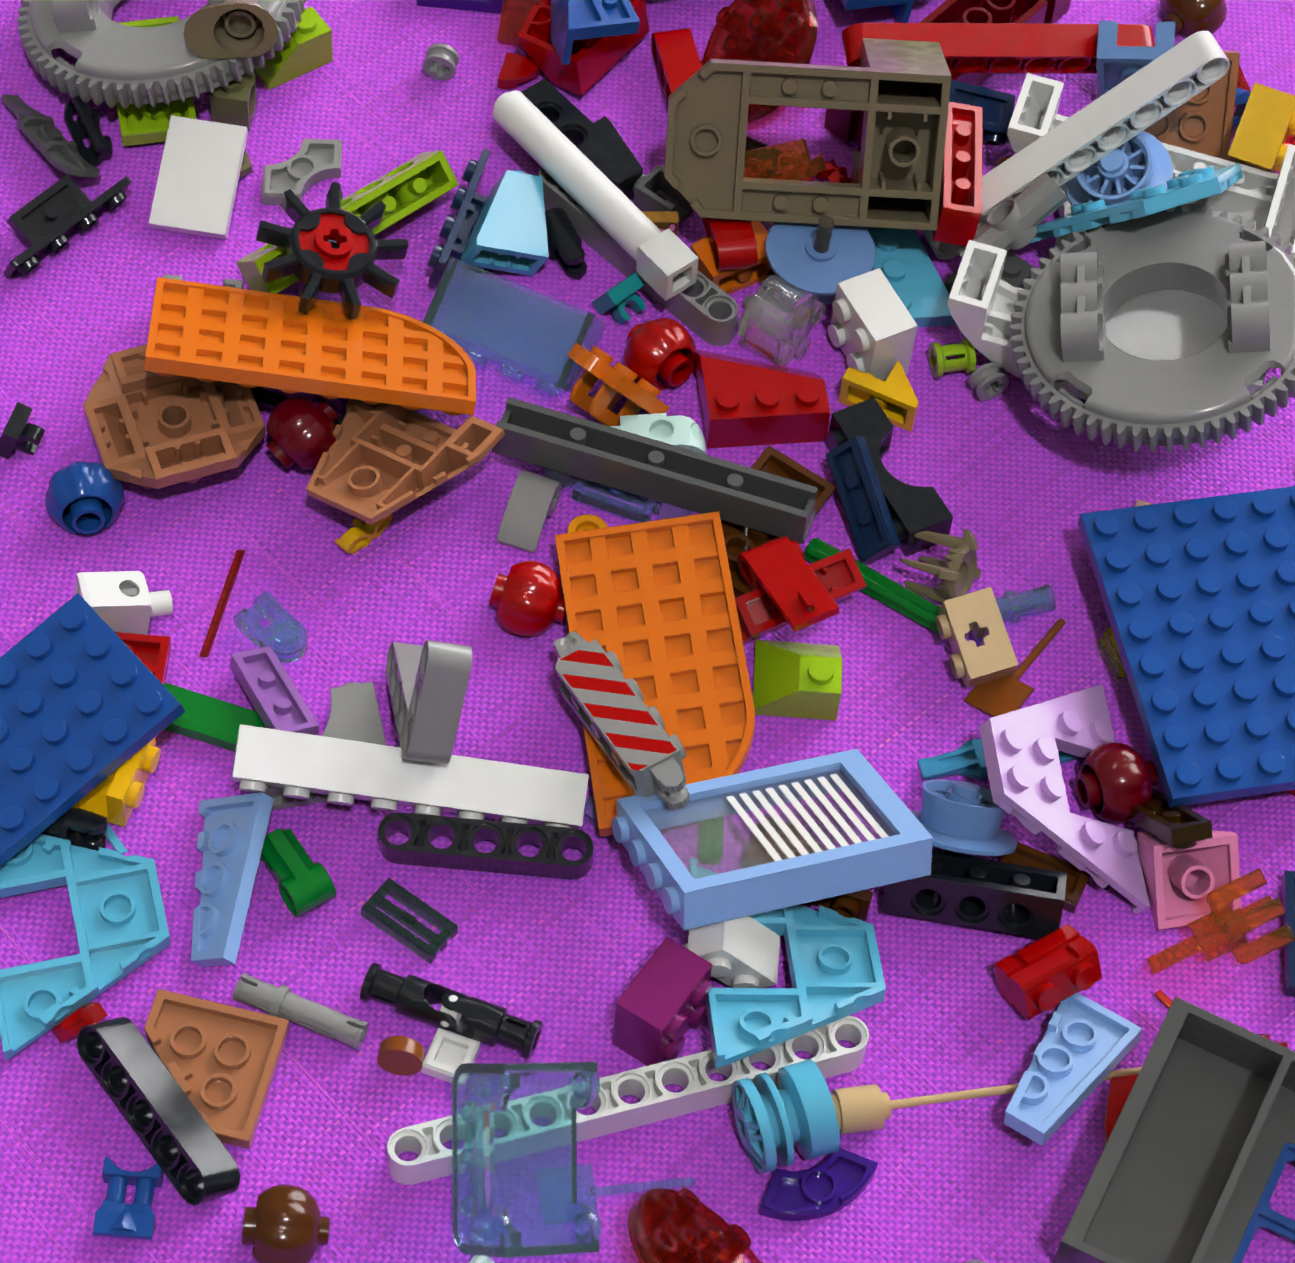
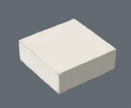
M438 1028L423 1061L422 1073L464 1088L480 1052L481 1042Z

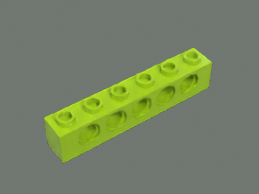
M442 150L422 152L342 199L341 209L359 217L368 208L382 201L386 205V209L380 224L372 229L374 235L458 186L459 183ZM266 244L236 262L250 290L278 293L299 280L295 274L267 283L262 279L264 264L273 259L286 256L287 249Z

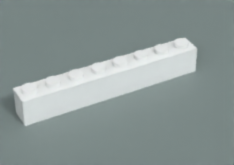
M242 724L238 728L231 775L232 782L240 783L239 790L247 792L265 793L267 786L284 789L283 796L296 799H309L310 793L328 795L327 802L339 805L352 806L354 799L371 801V808L381 811L396 812L397 806L401 805L415 807L414 814L440 816L441 811L458 813V818L484 820V817L500 819L501 822L529 823L576 829L583 825L589 774L451 755L448 764L403 759L401 747Z

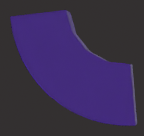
M839 1148L837 1152L830 1153L826 1160L811 1169L793 1172L776 1168L758 1214L784 1221H807L828 1216L849 1205L866 1189L877 1170L878 1163Z

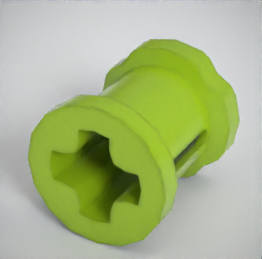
M963 338L961 343L939 345L938 342L929 344L928 356L933 377H942L943 373L965 370L969 374L976 370L975 347L967 338ZM958 356L957 359H946V357Z

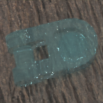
M264 591L255 598L254 606L249 610L244 608L233 616L236 627L259 648L271 646L280 662H294L306 653L308 639L305 627L282 608L271 593ZM265 617L272 622L267 628L259 624Z

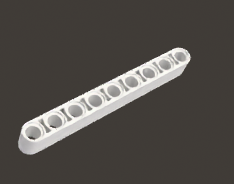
M1199 31L1190 35L982 176V216L977 230L987 223V215L997 203L1006 198L1015 199L1045 172L1058 187L1062 186L1221 79L1229 70L1230 62L1214 36L1209 31ZM922 230L938 259L948 260L959 255L956 248L960 245L933 241V230Z

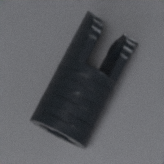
M548 209L545 211L548 251L552 258L559 262L568 277L581 280L587 273L582 240L563 209Z
M73 806L41 834L70 840L71 845L99 851V847L105 848L106 836H103L102 832L106 831L107 817Z

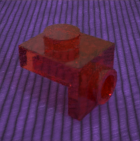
M503 0L498 42L521 46L518 42V34L532 7L540 5L541 1Z

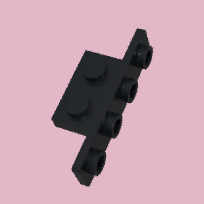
M69 174L60 179L12 214L6 221L28 249L14 258L3 274L8 279L18 272L22 276L27 275L40 264L41 261L38 257L47 250L52 255L70 241L67 236L74 230L78 229L80 233H83L98 221L99 218L96 214L105 207L111 212L128 198L125 191L132 181L127 176L91 202Z

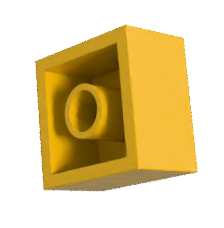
M1254 82L1228 153V161L1272 173L1274 171L1280 172L1288 147L1285 144L1287 136L1295 137V96Z

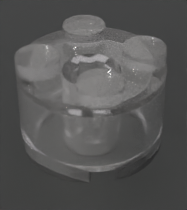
M771 275L761 284L767 288L762 296L758 297L753 294L748 302L737 331V335L743 337V340L737 342L739 346L779 367H784L793 358L800 361L806 355L811 344V340L807 337L813 325H816L821 320L826 306L814 294L783 280L777 275Z

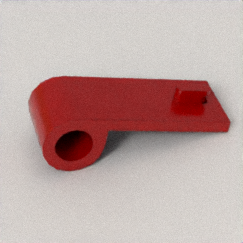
M781 536L738 555V566L748 588L753 591L762 587L794 632L840 613L836 602L806 563L803 551L797 541H790L787 536Z

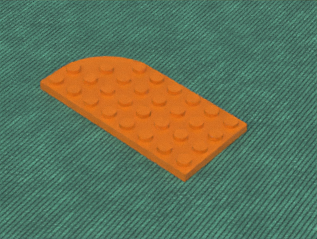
M157 277L144 371L154 372L163 377L178 375L193 377L202 382L222 381L237 383L245 388H255L258 386L274 388L289 394L304 392L319 394L327 399H338L340 397L356 399L371 405L386 403L400 405L409 410H419L422 408L437 410L453 416L461 414L474 415L476 405V369L474 363L454 340L424 322L391 310L361 305L358 318L350 319L342 302L316 299L315 304L305 314L298 311L300 300L298 296Z
M719 511L555 535L569 633L576 631L588 643L596 639L606 653L609 651L614 652L622 666L623 676L626 680L633 678L643 694L644 704L647 708L653 705L657 709L664 722V730L668 736L675 734L681 741L686 752V757L682 759L686 776L685 783L691 784L740 773L753 743L755 707ZM583 724L600 837L613 835L612 819L617 817V799L634 796L635 794Z

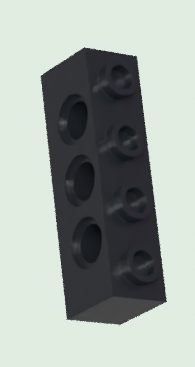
M932 851L931 875L886 885L882 912L1040 939L1059 929L1065 902L1067 873Z

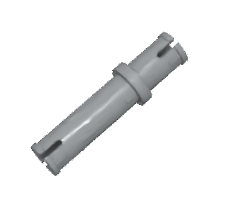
M243 973L241 980H238L233 993V1000L261 1009L271 1016L288 1019L289 1022L340 1041L356 1050L361 1047V1043H363L368 1031V1022L350 1017L337 1010L300 997V995L291 992L292 988L283 984L277 987L258 980L247 973Z

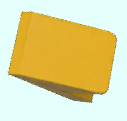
M899 361L896 362L886 381L880 380L870 373L848 367L842 377L838 402L850 407L875 398L891 424L911 432L915 424L919 402Z

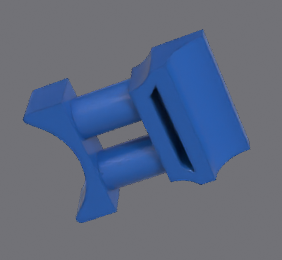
M105 1157L102 1176L104 1183H108L106 1199L101 1207L96 1210L93 1235L152 1240L157 1225L155 1215L152 1212L155 1187L162 1188L163 1170L156 1163L143 1171H126L117 1167L109 1157ZM127 1185L136 1186L133 1204L124 1203Z

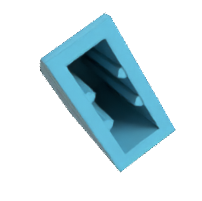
M507 170L491 189L461 256V264L533 276L549 258L543 180L541 176L527 174L524 171Z

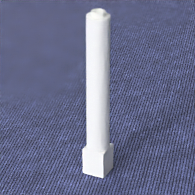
M512 91L498 97L494 104L493 119L637 262L636 272L665 301L696 283L699 258L669 228L662 232L520 91Z

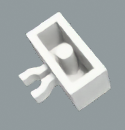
M750 916L689 929L688 944L682 946L712 964V977L717 978L731 988H766L777 984L780 936Z

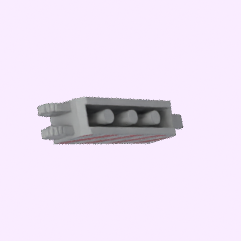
M576 631L554 641L553 644L558 657L555 671L559 676L562 696L633 793L641 797H649L656 793L662 802H665V806L673 810H679L687 806V802H690V795L687 787L685 788L686 776L682 759L686 757L685 749L675 734L668 736L665 732L664 722L657 709L653 705L647 708L644 704L643 694L633 678L626 680L623 676L622 666L614 652L609 651L606 653L596 639L588 643Z

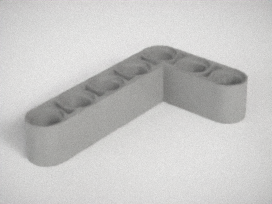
M426 640L423 646L391 642L386 663V679L403 759L440 764L449 763L472 667L471 646Z

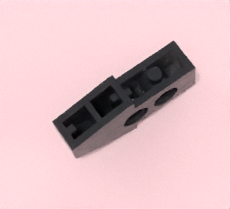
M545 78L521 92L630 200L634 199L633 188L636 181L642 176L643 168L606 116L593 123Z

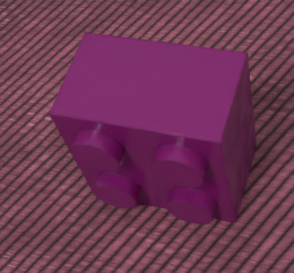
M666 937L617 1001L612 1044L647 1066L664 1062L666 1059H676L686 1042V1038L683 1036L691 1026L698 1028L707 1016L706 999L708 992L714 986L710 983L712 964L669 937Z

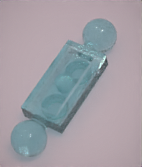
M545 468V477L560 481L562 489L571 485L574 486L572 490L573 500L640 523L650 521L654 513L658 514L661 520L691 515V511Z

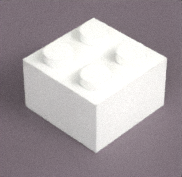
M878 268L839 282L835 301L832 303L833 313L831 324L828 327V334L832 344L836 348L840 347L847 358L848 367L870 373L876 378L886 381L894 365L899 361L905 374H908L918 325L881 269Z

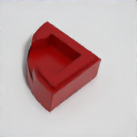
M507 52L498 78V88H517V84L530 79L535 80L542 70L531 57Z
M99 1002L85 1003L53 1026L54 1029L51 1031L58 1041L63 1043L77 1036L83 1026L98 1023L108 1015Z

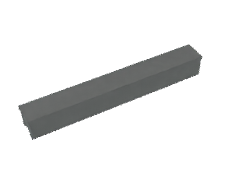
M511 397L506 402V410L501 421L498 420L496 424L497 427L504 429L505 436L492 448L494 453L700 514L719 511L721 520L778 537L787 536L789 540H795L798 543H805L816 514L814 508L818 487Z

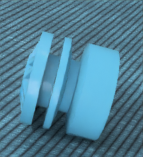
M811 1059L779 1068L777 1075L778 1089L766 1072L755 1075L754 1083L748 1077L733 1082L732 1095L738 1133L748 1156L760 1174L776 1170L777 1162L781 1167L793 1165L795 1157L794 1144L805 1160L839 1150L840 1132L833 1100L824 1076L817 1064Z

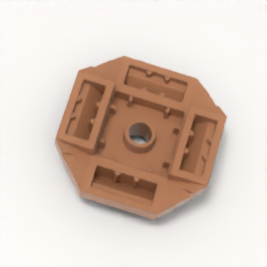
M147 344L109 355L103 367V372L93 385L83 407L101 462L112 473L114 479L132 483L145 490L159 489L182 482L196 483L204 476L238 468L265 437V424L251 388L242 387L237 383L222 381L202 382L193 377L178 375L163 377L154 372L144 371Z

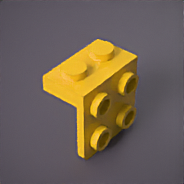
M154 737L74 806L107 817V822L125 827L133 809H137L142 801L145 782L149 774L154 773L159 763L161 749L156 747V738Z

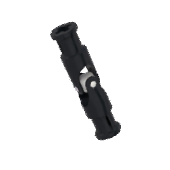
M378 963L371 964L361 988L360 999L363 1001L376 1000L395 1007L396 1013L459 1033L461 1036L492 1047L500 1044L522 1052V1057L531 1059L543 1028L542 1021L534 1020L530 1022L508 1014L507 1008L476 997H469L458 991L410 974L405 978L382 969V965ZM442 1003L440 1011L431 1006L432 1004Z

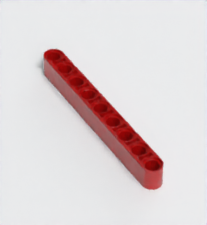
M856 23L846 27L841 34L846 62L849 67H860L862 38L939 42L951 74H1097L1099 24ZM1118 24L1117 46L1155 47L1151 27L1145 24Z
M690 28L653 32L651 36L654 62L667 105L669 95L702 67ZM701 218L707 238L711 237L710 246L717 271L758 265L757 243L750 220Z

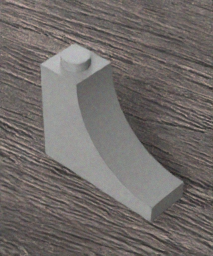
M350 682L341 687L330 688L331 712L322 736L386 745L373 682ZM267 786L265 792L266 795L274 799L271 811L327 802L328 795L310 793L309 799L290 798L283 796L284 789Z

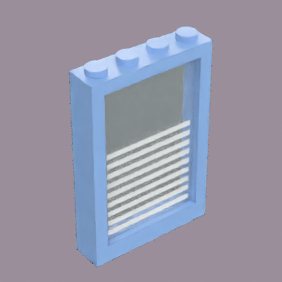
M858 749L686 784L685 788L687 787L689 791L690 802H687V806L679 810L669 809L656 793L649 797L634 795L617 799V817L612 819V831L616 842L623 844L629 853L633 866L640 868L645 875L650 890L657 892L662 899L667 914H672L683 930L931 875L933 837Z

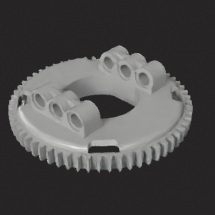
M20 0L22 8H18L20 17L17 18L22 45L31 65L34 66L37 73L41 74L43 80L49 81L51 87H58L61 93L69 92L71 98L80 95L82 101L86 103L93 99V102L98 106L106 101L110 108H113L116 103H120L124 109L130 104H135L138 109H141L143 104H151L155 108L157 103L166 102L170 107L171 101L181 99L184 103L185 98L196 96L199 100L200 94L207 91L213 95L215 88L222 86L227 89L228 82L232 80L240 83L241 75L243 74L252 76L253 67L263 68L264 59L272 60L275 56L274 50L281 51L283 49V42L291 40V33L297 30V23L302 20L301 14L305 11L304 3L306 0H254L262 8L269 11L276 20L278 27L276 43L268 52L261 56L218 60L204 59L195 55L187 47L183 34L185 24L190 16L163 26H127L111 20L113 8L121 0ZM209 0L204 7L221 4L226 0ZM63 49L71 56L77 58L75 66L69 64L61 57L55 60L51 50Z
M1180 205L1175 208L1174 212L1164 210L1114 224L1108 223L1097 229H1088L1084 236L1074 231L1072 233L1073 243L1064 239L1060 240L1061 251L1050 248V259L1041 257L1039 259L1040 268H1031V279L1023 280L1024 289L1018 290V301L1013 303L1014 313H1011L1012 325H1010L1011 346L1014 362L1020 379L1023 380L1025 389L1030 391L1034 401H1039L1043 411L1049 410L1053 420L1061 418L1064 428L1073 425L1076 435H1080L1087 430L1090 441H1093L1098 436H1102L1105 446L1112 440L1118 441L1120 449L1126 443L1134 444L1136 452H1138L1141 445L1150 446V450L1153 453L1156 446H1166L1169 453L1174 445H1183V448L1187 451L1189 444L1198 442L1201 448H1203L1205 441L1213 439L1219 444L1221 441L1220 436L1225 434L1235 439L1236 430L1240 428L1249 433L1251 422L1263 425L1264 414L1275 417L1277 406L1285 408L1288 405L1289 397L1295 398V252L1291 253V244L1289 242L1281 244L1279 234L1269 238L1268 227L1256 231V221L1254 220L1245 226L1242 225L1241 215L1236 216L1231 221L1228 220V213L1225 210L1217 217L1213 216L1212 208L1210 207L1202 214L1198 213L1197 206L1193 205L1189 212H1183ZM1182 290L1199 294L1216 303L1227 315L1228 326L1212 345L1196 354L1174 360H1148L1130 355L1116 347L1106 337V323L1120 306L1135 297L1154 291ZM1268 369H1281V377L1279 379L1273 376L1265 385L1250 395L1246 387L1258 380ZM1066 380L1089 397L1083 403L1064 388H1060L1057 391L1054 381Z

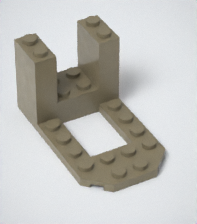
M862 38L860 67L710 59L669 95L664 178L685 197L701 218L818 224L821 216H830L834 220V225L937 231L952 77L940 43ZM749 104L863 110L861 151H853L851 183L745 178L744 164Z

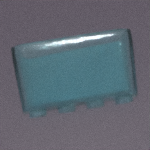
M451 256L423 320V323L434 327L454 340L466 351L472 362L486 367L488 360L501 365L499 373L518 381H522L524 375L537 380L536 388L554 396L558 395L559 390L568 392L583 368L567 356L574 344L577 342L590 351L599 342L606 326L603 321L592 313Z

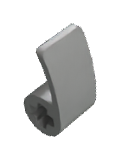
M522 470L511 492L499 528L497 541L519 550L535 553L547 516L551 517L557 507L562 483Z

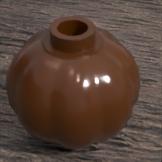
M1160 0L1162 22H1175V35L1180 34L1185 38L1199 31H1209L1213 34L1222 26L1227 14L1225 0Z
M290 1184L272 1186L257 1196L256 1207L245 1206L242 1245H254L252 1257L257 1263H309L318 1249V1245H328L330 1217L321 1216V1211L315 1198L305 1189Z

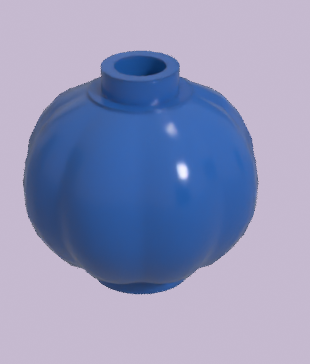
M76 461L53 474L46 492L45 506L50 517L68 533L96 534L100 530L110 527L117 520L120 508L124 502V489L121 482L114 479L112 473L103 464Z

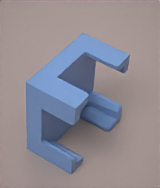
M1099 20L1097 98L1174 47L1175 22L1160 21L1156 23L1155 47L1117 46L1118 22Z

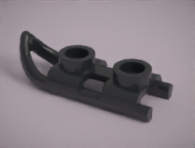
M80 95L70 98L64 108L65 124L74 143L77 145L80 156L90 165L97 167L101 164L102 159H109L111 157L112 141L109 136H103L99 128L100 118L98 111L91 109L88 102H83ZM75 108H76L77 113H78V118H77V120H73V114H74ZM89 138L90 146L86 147L83 140Z

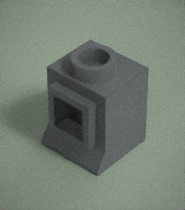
M660 164L648 175L643 174L636 181L633 188L634 204L642 212L676 211L678 212L679 225L693 213L690 203L664 178V167Z

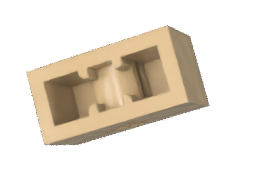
M988 587L943 601L939 610L940 615L936 616V625L942 640H949L953 654L949 655L950 666L955 678H962L965 689L1013 675L1018 667V662L992 588ZM972 631L975 638L982 637L983 640L979 647L976 646L973 640H966L969 632Z

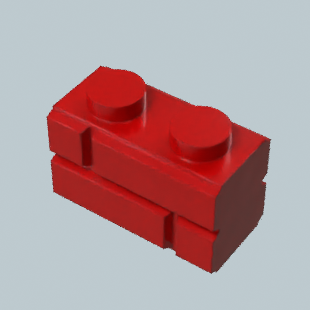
M1069 924L1062 926L994 965L999 993L1012 1007L1015 1006L1016 1010L1027 1020L1044 1011L1053 1009L1058 1003L1079 991L1089 989L1102 978L1095 945L1084 936L1081 937L1080 933Z

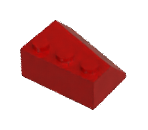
M540 0L537 6L532 7L518 34V42L553 84L582 96L649 32L645 0H630L640 20L638 33L574 40L570 64L562 65L551 42V0Z
M696 350L694 368L707 449L826 441L830 407L825 380L816 373Z

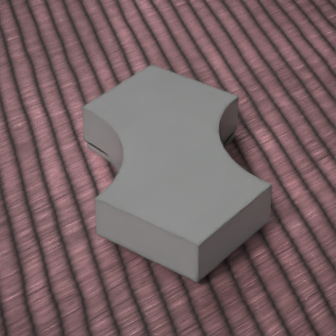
M303 139L301 148L293 157L279 164L266 165L263 170L262 205H281L284 192L289 189L302 201L305 193L316 183L330 178H341L342 140Z

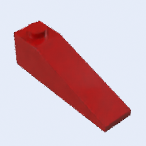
M949 102L937 231H933V241L967 247L968 241H973L982 216L983 107Z

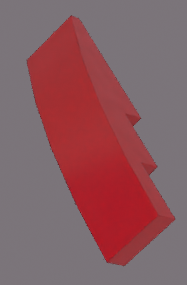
M850 549L809 564V567L835 602L867 586ZM762 587L735 598L743 645L789 625Z

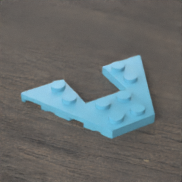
M1240 163L1214 170L1213 166L1179 173L1178 178L1166 181L1167 189L1165 184L1129 192L1131 200L1122 203L1105 205L1104 199L1071 206L1072 214L1040 223L1037 226V234L1030 243L1052 236L1058 237L1073 233L1074 231L1080 232L1096 228L1108 223L1114 224L1148 216L1222 193L1229 186L1238 182V179L1244 178Z
M39 834L0 867V898L65 885L68 886L80 954L0 969V1036L5 1060L12 1058L85 1003L95 999L171 945L154 859L137 855L123 856L115 850L99 847V851L71 845L70 840Z
M689 860L688 871L694 879L716 875L697 868L698 861ZM795 905L750 915V917L779 936H784L792 988H712L708 992L706 1008L715 1068H721L883 1002L886 986L874 925L857 918L844 917L837 911L821 905L819 911L802 905Z

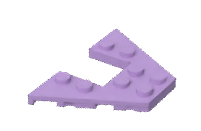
M1103 685L1090 687L992 717L980 725L979 730L993 802L1008 814L1016 816L1021 824L1036 835L1040 831L1057 843V852L1080 871L1089 873L1094 881L1103 889L1110 885L1132 903V912L1140 914L1148 909L1150 904L1134 831L1070 813L1058 751L1086 758L1097 746L1115 742Z

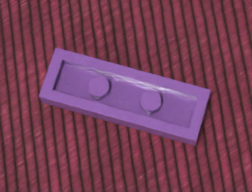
M271 646L231 654L230 668L266 728L311 735L319 734L318 722Z

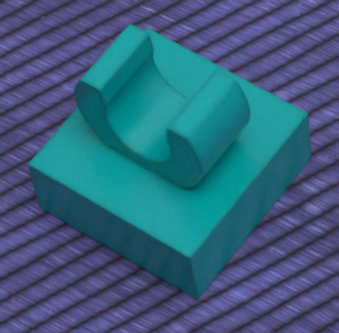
M635 272L596 298L592 303L600 315L613 308L614 319L622 325L631 319L625 310V304L631 306L635 314L645 309V303L642 298L633 294L644 284Z

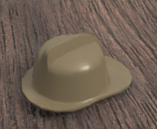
M226 0L221 4L203 7L193 13L185 24L183 36L187 47L195 55L204 59L218 60L261 56L273 47L277 41L278 27L276 20L269 11L262 8L256 1Z

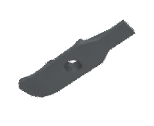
M2 95L1 100L17 117L18 128L55 168L69 175L79 177H98L100 175L99 168L90 165L80 156L74 141H67L62 136V132L55 127L51 116H45L28 106L18 95Z

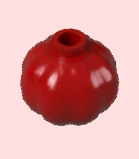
M660 318L636 325L629 332L623 362L627 368L638 375L634 380L636 383L643 378L657 389L665 390L668 387L656 380L658 374L671 387H678L686 382L692 374L693 362L696 356L695 343L687 329L674 319Z
M533 560L523 561L512 565L508 576L498 573L489 605L498 608L496 620L507 633L525 638L540 636L553 625L554 621L562 623L566 613L560 579L549 566Z

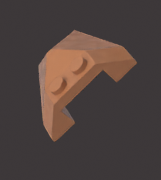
M349 399L345 406L347 413L341 425L337 424L332 433L336 441L329 448L328 452H323L306 487V493L369 524H374L481 461L505 436L504 429L470 415L456 430L400 405L386 403L371 405L361 400Z

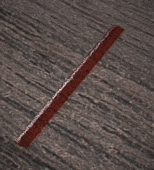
M236 550L199 657L205 658L209 656L245 550Z

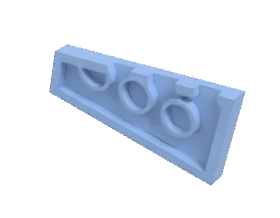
M263 792L199 801V815L203 816L205 821L204 831L199 832L197 837V850L203 852L202 870L196 872L195 888L201 892L200 905L194 909L191 961L202 967L232 965L236 963L274 801L273 798Z
M1076 993L1060 1002L1057 1011H1054L1048 1023V1028L1042 1042H1039L1033 1054V1060L1028 1070L1024 1072L1005 1111L1004 1124L1043 1146L1137 1045L1141 1039L1142 1028L1080 993Z

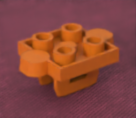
M576 342L568 353V357L585 369L573 386L569 398L574 404L588 412L606 426H620V416L637 415L641 408L650 414L666 413L670 407L657 398L661 392L659 389L643 378L636 384L634 380L638 375L619 361H617L614 367L610 366L614 358L594 345L588 351ZM600 379L604 383L593 398L588 394L597 380ZM623 395L628 400L619 413L615 414L612 410Z

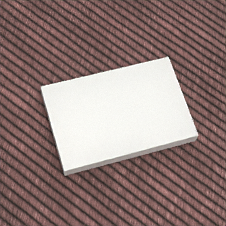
M171 115L148 223L150 228L227 240L248 136L247 127Z

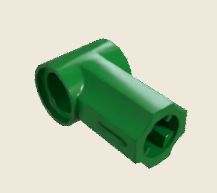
M279 828L266 835L260 857L277 880L281 897L294 917L298 918L336 897V889L328 872L319 862L313 863L291 829L282 830Z

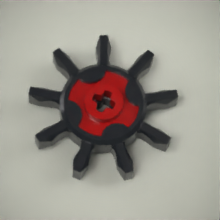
M332 182L325 200L326 208L312 211L304 205L291 189L285 191L281 207L295 222L294 226L291 229L260 220L256 241L287 249L286 256L273 259L264 264L262 273L264 282L267 283L295 274L305 284L301 291L298 311L305 314L315 304L317 294L320 291L331 294L339 293L349 318H358L361 308V297L356 288L364 283L392 299L397 292L400 280L376 266L374 262L375 260L405 259L409 245L407 239L375 238L372 229L380 224L386 209V205L382 201L374 204L358 217L341 209L343 196L340 183Z

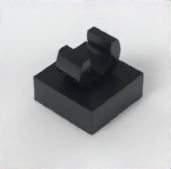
M17 402L0 437V456L9 459L15 445L22 452L34 455L45 430L35 424H26L32 408Z

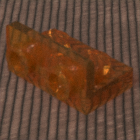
M803 138L745 151V178L800 180L813 177L826 169L823 154L810 156L807 142Z

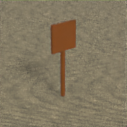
M1060 618L1056 621L1015 670L1013 675L976 685L964 699V702L991 717L1020 709L1034 692V688L1019 681V679L1065 625V620Z

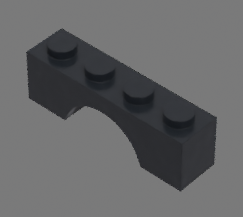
M871 398L832 413L830 428L827 432V442L830 449L833 450L855 435L864 437L901 544L899 548L904 556L907 557L937 545L915 538L916 533L932 531L949 535L953 516L933 486L919 487L906 484L893 477L886 470L881 458L889 451L893 425L876 399Z

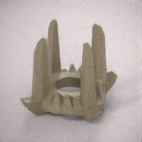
M963 529V538L932 531L916 533L915 538L952 549L948 550L949 555L944 556L946 560L919 556L920 560L927 562L924 563L900 558V562L907 566L936 575L942 580L938 584L940 589L908 580L904 581L905 587L918 595L940 603L967 594V591L970 590L974 582V578L979 579L981 569L977 567L976 550H978V544L974 534L969 529Z

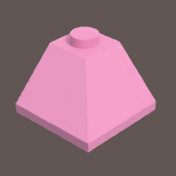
M1212 830L1213 838L1196 841L1197 844L1194 847L1186 849L1172 848L1170 844L1148 831L1137 832L1138 853L1150 910L1155 927L1158 930L1242 918L1238 835L1235 832Z

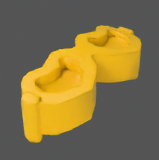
M389 514L374 524L367 522L364 524L361 520L355 518L352 522L355 527L350 528L340 539H336L335 543L346 553L355 554L360 549L367 547L374 538L380 537L383 531L388 528L393 514Z

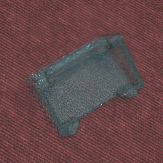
M598 1062L464 1063L456 1069L452 1082L453 1237L457 1248L462 1253L510 1258L599 1252L600 1218L591 1205L577 1203L576 1109L590 1107L600 1090Z

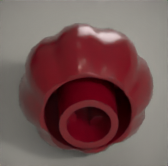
M293 397L284 400L272 410L269 416L266 431L273 439L266 446L287 469L295 463L302 470L315 469L323 452H328L329 448L336 441L332 433L336 427L334 421L339 415L324 399L320 400L317 404L315 401L303 397Z
M1110 742L1097 746L1085 758L1080 769V775L1076 776L1075 787L1079 801L1084 808H1090L1094 814L1105 821L1122 824L1130 822L1127 816L1131 814L1132 806L1140 804L1144 807V803L1151 800L1152 787L1158 785L1159 777L1152 761H1145L1139 752L1126 744Z

